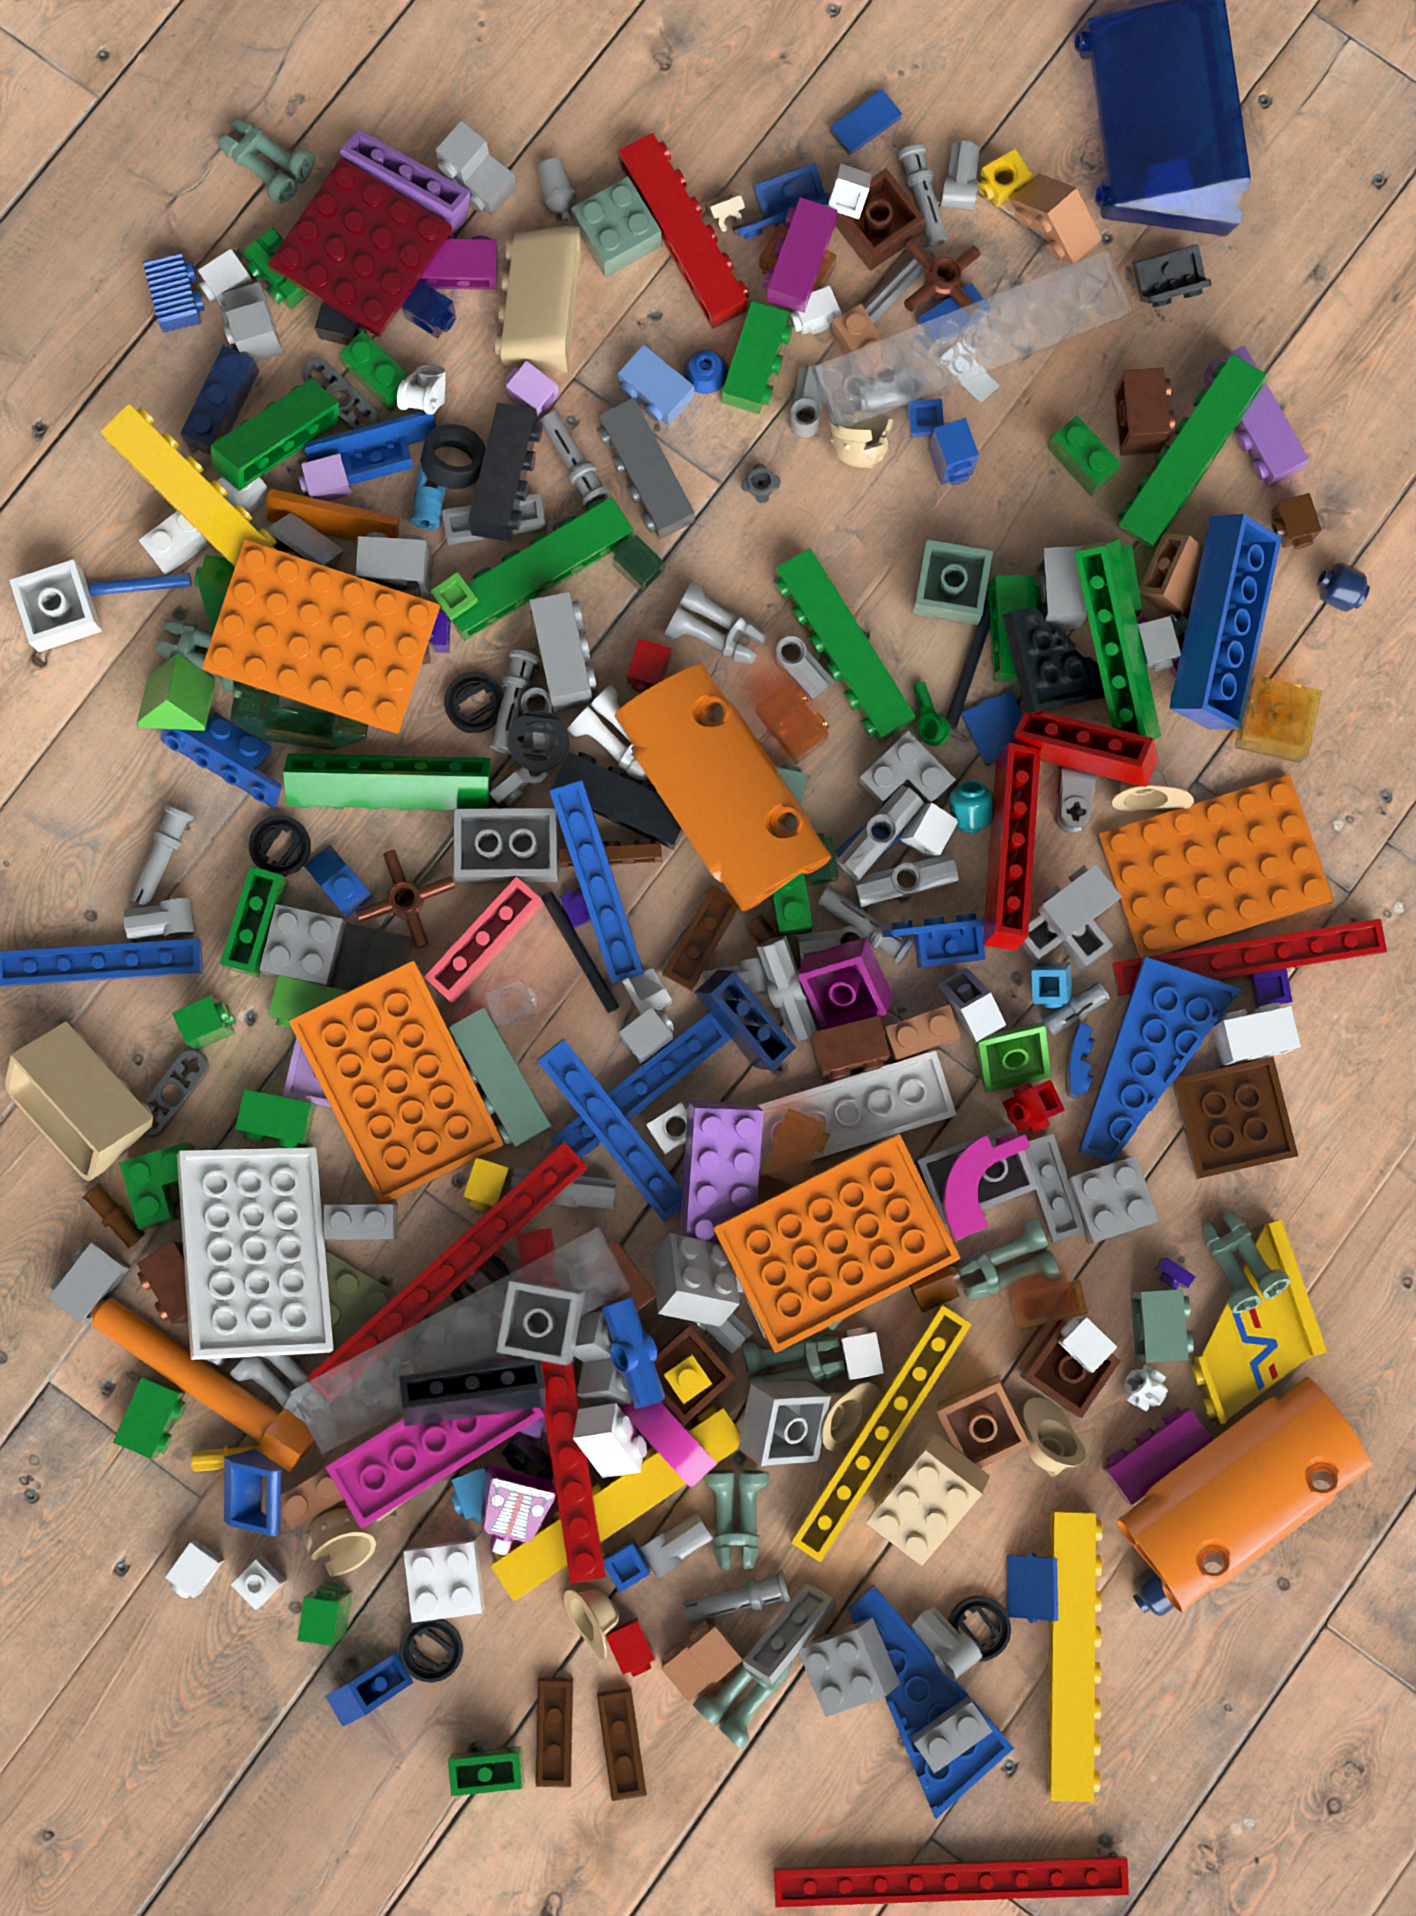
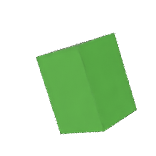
M177 653L148 676L137 719V728L205 731L215 688V679Z
M1044 1022L986 1036L978 1042L975 1040L972 1042L985 1093L1051 1077Z

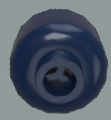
M1341 562L1336 563L1330 569L1326 567L1320 573L1317 580V586L1320 587L1319 597L1321 601L1344 612H1348L1353 608L1358 609L1365 602L1370 590L1366 575L1363 572Z
M1151 1567L1134 1580L1137 1593L1133 1595V1598L1144 1613L1151 1610L1155 1615L1163 1616L1174 1608L1162 1589L1161 1578Z

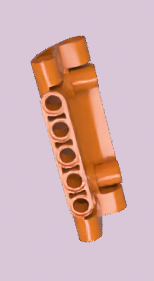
M703 663L680 671L633 698L615 713L614 717L633 744L631 750L711 874L719 882L724 883L741 911L753 908L800 873L809 874L814 872L832 858L810 825L809 816L735 705L726 699ZM722 705L723 716L715 722L713 718L714 709ZM794 814L797 819V825L793 831L788 832L785 822L790 815Z
M1306 1377L1278 1399L1277 1397H1271L1158 1481L1147 1491L1143 1501L1117 1519V1524L1128 1541L1161 1578L1162 1589L1168 1600L1177 1610L1183 1612L1211 1589L1223 1586L1330 1504L1339 1491L1371 1468L1372 1464L1356 1434L1334 1403L1311 1378ZM1322 1480L1327 1482L1330 1488L1320 1490L1314 1487L1312 1483ZM1209 1562H1215L1223 1569L1220 1572L1211 1573L1204 1566Z

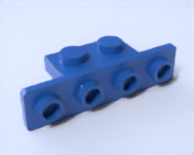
M812 162L752 184L762 217L743 223L740 226L732 227L733 232L738 236L743 235L744 239H749L762 234V228L774 224L775 228L783 227L790 207L796 209L800 197L822 205L828 204L831 192L825 193L816 163Z
M424 410L304 443V449L309 462L340 454L349 485L414 468L408 445L424 441L429 432L436 428L437 425L434 415L427 414Z
M216 713L207 721L205 731L199 730L195 733L192 730H162L161 741L171 750L178 751L195 761L200 767L207 768L222 777L230 785H235L252 795L257 801L264 802L272 808L277 805L282 785L257 770L270 755L272 746Z
M976 913L956 915V922L945 923L944 917L924 919V926L918 927L912 926V920L893 922L891 930L882 931V937L914 934L918 968L986 960L985 948L982 945L984 919L977 920Z

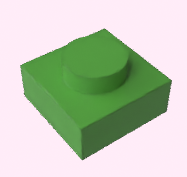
M458 572L430 591L450 621L478 602L477 597Z

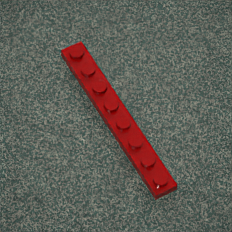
M1381 919L1148 956V958L1218 981L1255 973L1383 954L1387 952L1382 921ZM1143 957L1112 963L1118 997L1131 994Z

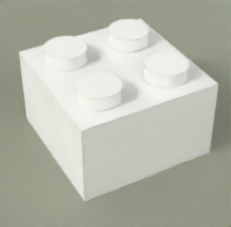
M74 559L9 580L28 642L38 652L102 632L83 570Z
M1278 1002L1260 1006L1259 1009L1252 1011V1015H1247L1246 1010H1239L1227 1013L1226 1016L1221 1017L1220 1023L1212 1027L1220 1067L1284 1054L1301 1047L1291 1006L1281 1008Z
M477 1539L410 1547L404 1551L412 1623L480 1614L485 1610Z

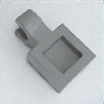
M522 767L521 770L517 773L514 772L489 793L490 797L499 809L505 805L512 807L524 796L522 791L526 788V785L538 786L543 784L548 778L547 773L544 771L538 777H533L529 774L530 770Z

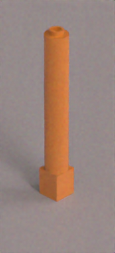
M111 1297L107 1301L100 1300L91 1311L90 1317L93 1318L92 1327L259 1442L257 1450L291 1473L310 1450L318 1431L286 1409L278 1413L202 1359L191 1360L189 1350Z

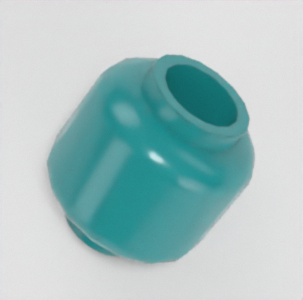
M965 781L959 784L949 797V814L957 819L956 827L965 833L972 834L991 824L994 802L993 794L983 783L978 781Z

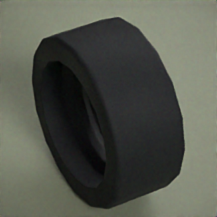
M443 424L432 429L426 436L420 463L427 477L439 486L449 489H464L473 485L478 480L486 448L478 434L469 428L457 424ZM441 447L460 449L471 458L472 463L467 466L458 467L446 464L437 457L434 450Z

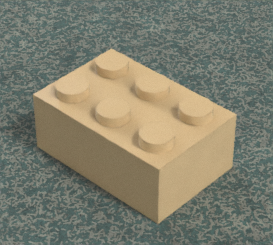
M933 1433L875 1504L866 1523L923 1566L983 1494L990 1475L937 1434Z

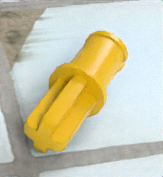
M229 1444L221 1449L194 1451L191 1454L192 1469L195 1472L224 1469L225 1456L252 1449L257 1450L259 1444L229 1448Z

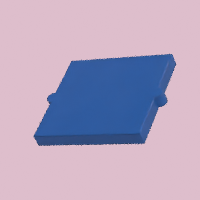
M1011 690L991 700L985 698L982 704L961 713L985 766L996 762V758L1008 743L1017 744L1014 733L1023 714Z
M1028 1553L1027 1556L1007 1555L1008 1617L1028 1619L1030 1623L1037 1622L1038 1620L1058 1621L1057 1558L1037 1557L1036 1553Z

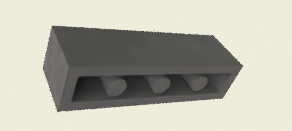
M635 398L599 414L600 427L596 428L597 433L604 446L610 444L615 454L611 459L619 475L625 473L630 484L626 488L634 504L641 503L645 511L641 516L648 531H655L660 540L694 523L695 512Z

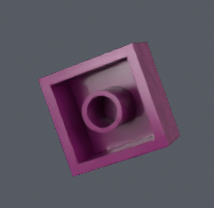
M867 937L805 955L798 972V978L823 1030L879 1015H886L893 994Z

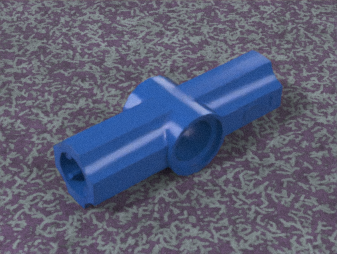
M632 1297L604 1305L602 1310L613 1340V1344L610 1347L611 1360L615 1368L619 1372L624 1373L635 1409L663 1400L665 1395L654 1365V1361L657 1358L656 1344L648 1333L643 1332Z

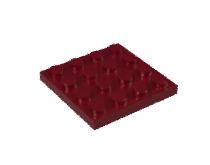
M340 157L267 265L274 273L380 338L453 231L452 225Z

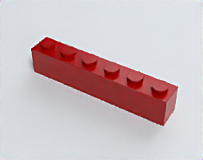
M651 133L618 150L619 164L626 177L630 178L659 226L662 241L711 328L714 329L747 311V299L750 297L748 289L741 279L737 281L732 273L734 266L729 255L726 252L721 253L717 247L718 237L711 224H704L700 216L703 212L695 196L690 198L686 192L685 187H687V183L680 169L674 170L669 162L671 154L664 141L658 142L654 133Z
M1008 743L996 758L983 946L1016 951L1029 935L1041 749Z

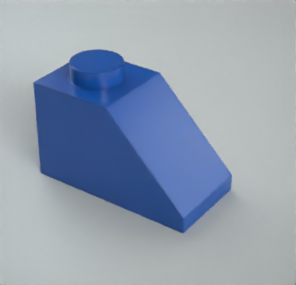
M328 845L304 865L346 917H349L355 910L373 897L331 845Z
M397 1652L350 1679L325 1697L342 1727L364 1717L414 1682L403 1667Z

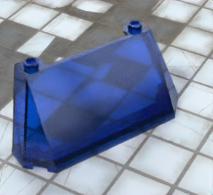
M1133 0L1088 18L1075 34L1074 48L1079 52L1082 59H1091L1107 172L1106 177L1102 180L1095 193V201L1097 206L1100 207L1101 218L1227 236L1241 223L1243 210L1238 208L1242 191H1248L1251 174L1225 0Z

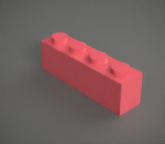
M516 876L424 976L425 980L451 1004H454L544 905L542 899Z

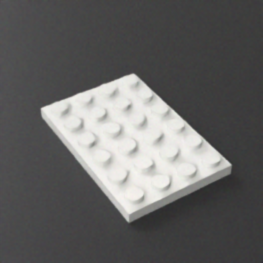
M316 1148L179 1151L177 1154L191 1360L330 1353L333 1350Z

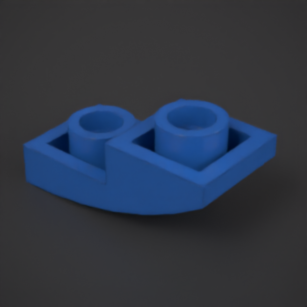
M1083 1023L1076 1026L1066 1061L1067 1095L1073 1099L1080 1092L1085 1094L1093 1079V1075L1089 1074L1092 1065L1080 1060L1081 1055L1084 1057L1088 1056L1095 1041L1094 1038L1090 1037L1093 1028Z

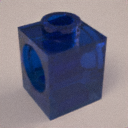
M421 280L402 305L405 319L437 339L443 331L448 332L456 320L453 301Z

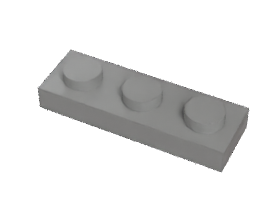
M541 494L527 495L526 501H520L519 510L522 511L519 530H514L513 534L546 529ZM472 505L442 510L448 546L489 539L471 535L468 519Z
M1054 1133L1028 1141L1030 1148L1024 1151L1039 1186L1035 1193L1051 1242L1086 1232Z
M806 1582L742 1660L745 1669L773 1685L835 1608L834 1598Z

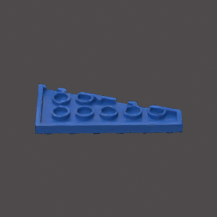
M1143 957L1078 1151L1113 1162L1137 1131V1127L1148 1112L1152 1111L1158 1103V1099L1166 1088L1173 1083L1200 1047L1203 1039L1212 1027L1218 1023L1224 1015V1011L1243 989L1148 957Z
M872 1585L848 1607V1611L854 1624L872 1617L875 1621L900 1681V1684L885 1696V1700L936 1820L1009 1754L1014 1747L970 1697L993 1732L935 1773L914 1744L911 1736L969 1695L956 1680H951L942 1672L935 1661L934 1654L878 1589Z

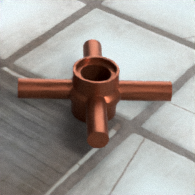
M914 237L905 244V249L926 270L923 286L904 301V306L907 310L912 312L929 297L941 300L950 296L970 319H973L981 311L959 287L962 271L981 256L980 250L976 246H971L955 260L949 257H941L935 261Z
M396 850L383 853V857L393 886L389 890L387 899L355 910L358 920L361 923L393 912L397 916L406 919L416 949L426 947L429 943L418 913L422 909L425 899L455 889L456 886L453 878L449 876L419 887L414 882L406 881ZM410 891L414 893V902L410 906H398L397 899L402 892Z

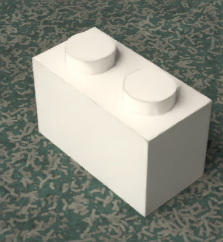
M614 1403L578 1409L573 1439L602 1478L641 1472L642 1460L646 1455V1443L619 1406Z

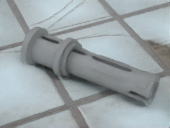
M915 144L900 150L897 156L898 160L903 162L907 175L905 179L906 186L913 190L917 207L926 218L924 230L928 246L936 247L946 243L949 238L946 235L933 191L934 173L932 170H929L925 158L926 146L924 144Z
M553 411L546 414L540 422H542L545 431L570 471L568 479L571 484L576 485L581 493L584 507L587 508L598 499L603 498L605 500L610 495V490L600 482L595 473L597 470L595 465L585 460L575 440L561 420L559 413ZM559 435H561L562 439L564 440L565 444L570 450V454L566 449L565 445L563 444L562 440L560 439Z
M510 650L508 657L511 661L508 673L502 679V687L505 691L492 742L489 746L492 750L501 753L510 752L508 748V734L511 726L519 717L522 696L527 690L531 689L530 676L533 665H536L538 662L536 655L523 650Z
M165 805L164 810L166 814L159 830L154 831L152 835L154 836L153 840H155V843L133 893L129 897V900L146 907L150 906V902L173 850H178V847L180 848L182 845L180 839L187 823L192 822L194 818L168 805Z
M830 886L825 890L817 903L849 926L859 928L865 937L869 939L871 947L874 949L878 947L892 956L894 963L897 965L901 963L915 942L913 938L907 939L904 936L882 937L883 930L892 929L891 923L888 921L881 923L841 896Z
M780 1571L775 1577L760 1581L750 1579L749 1582H746V1586L683 1602L687 1623L692 1624L741 1609L752 1607L753 1610H762L763 1605L782 1600L788 1603L791 1602L784 1573Z

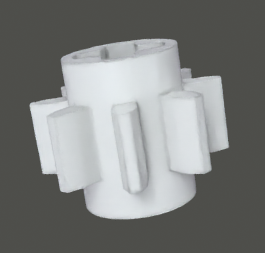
M1144 1365L1142 1370H1132L1123 1385L1129 1392L1125 1399L1144 1411H1147L1149 1406L1161 1405L1168 1392V1389L1162 1384L1166 1376L1148 1365Z

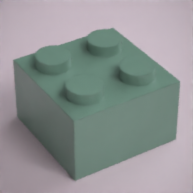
M629 177L620 180L571 208L573 225L579 227L582 240L605 278L662 246L661 230Z
M927 539L923 550L913 614L979 625L983 614L993 551Z
M1183 1289L1130 1292L1136 1361L1149 1363L1189 1360L1188 1352H1193V1337L1191 1331H1186L1185 1317H1190V1301L1188 1296L1183 1295Z

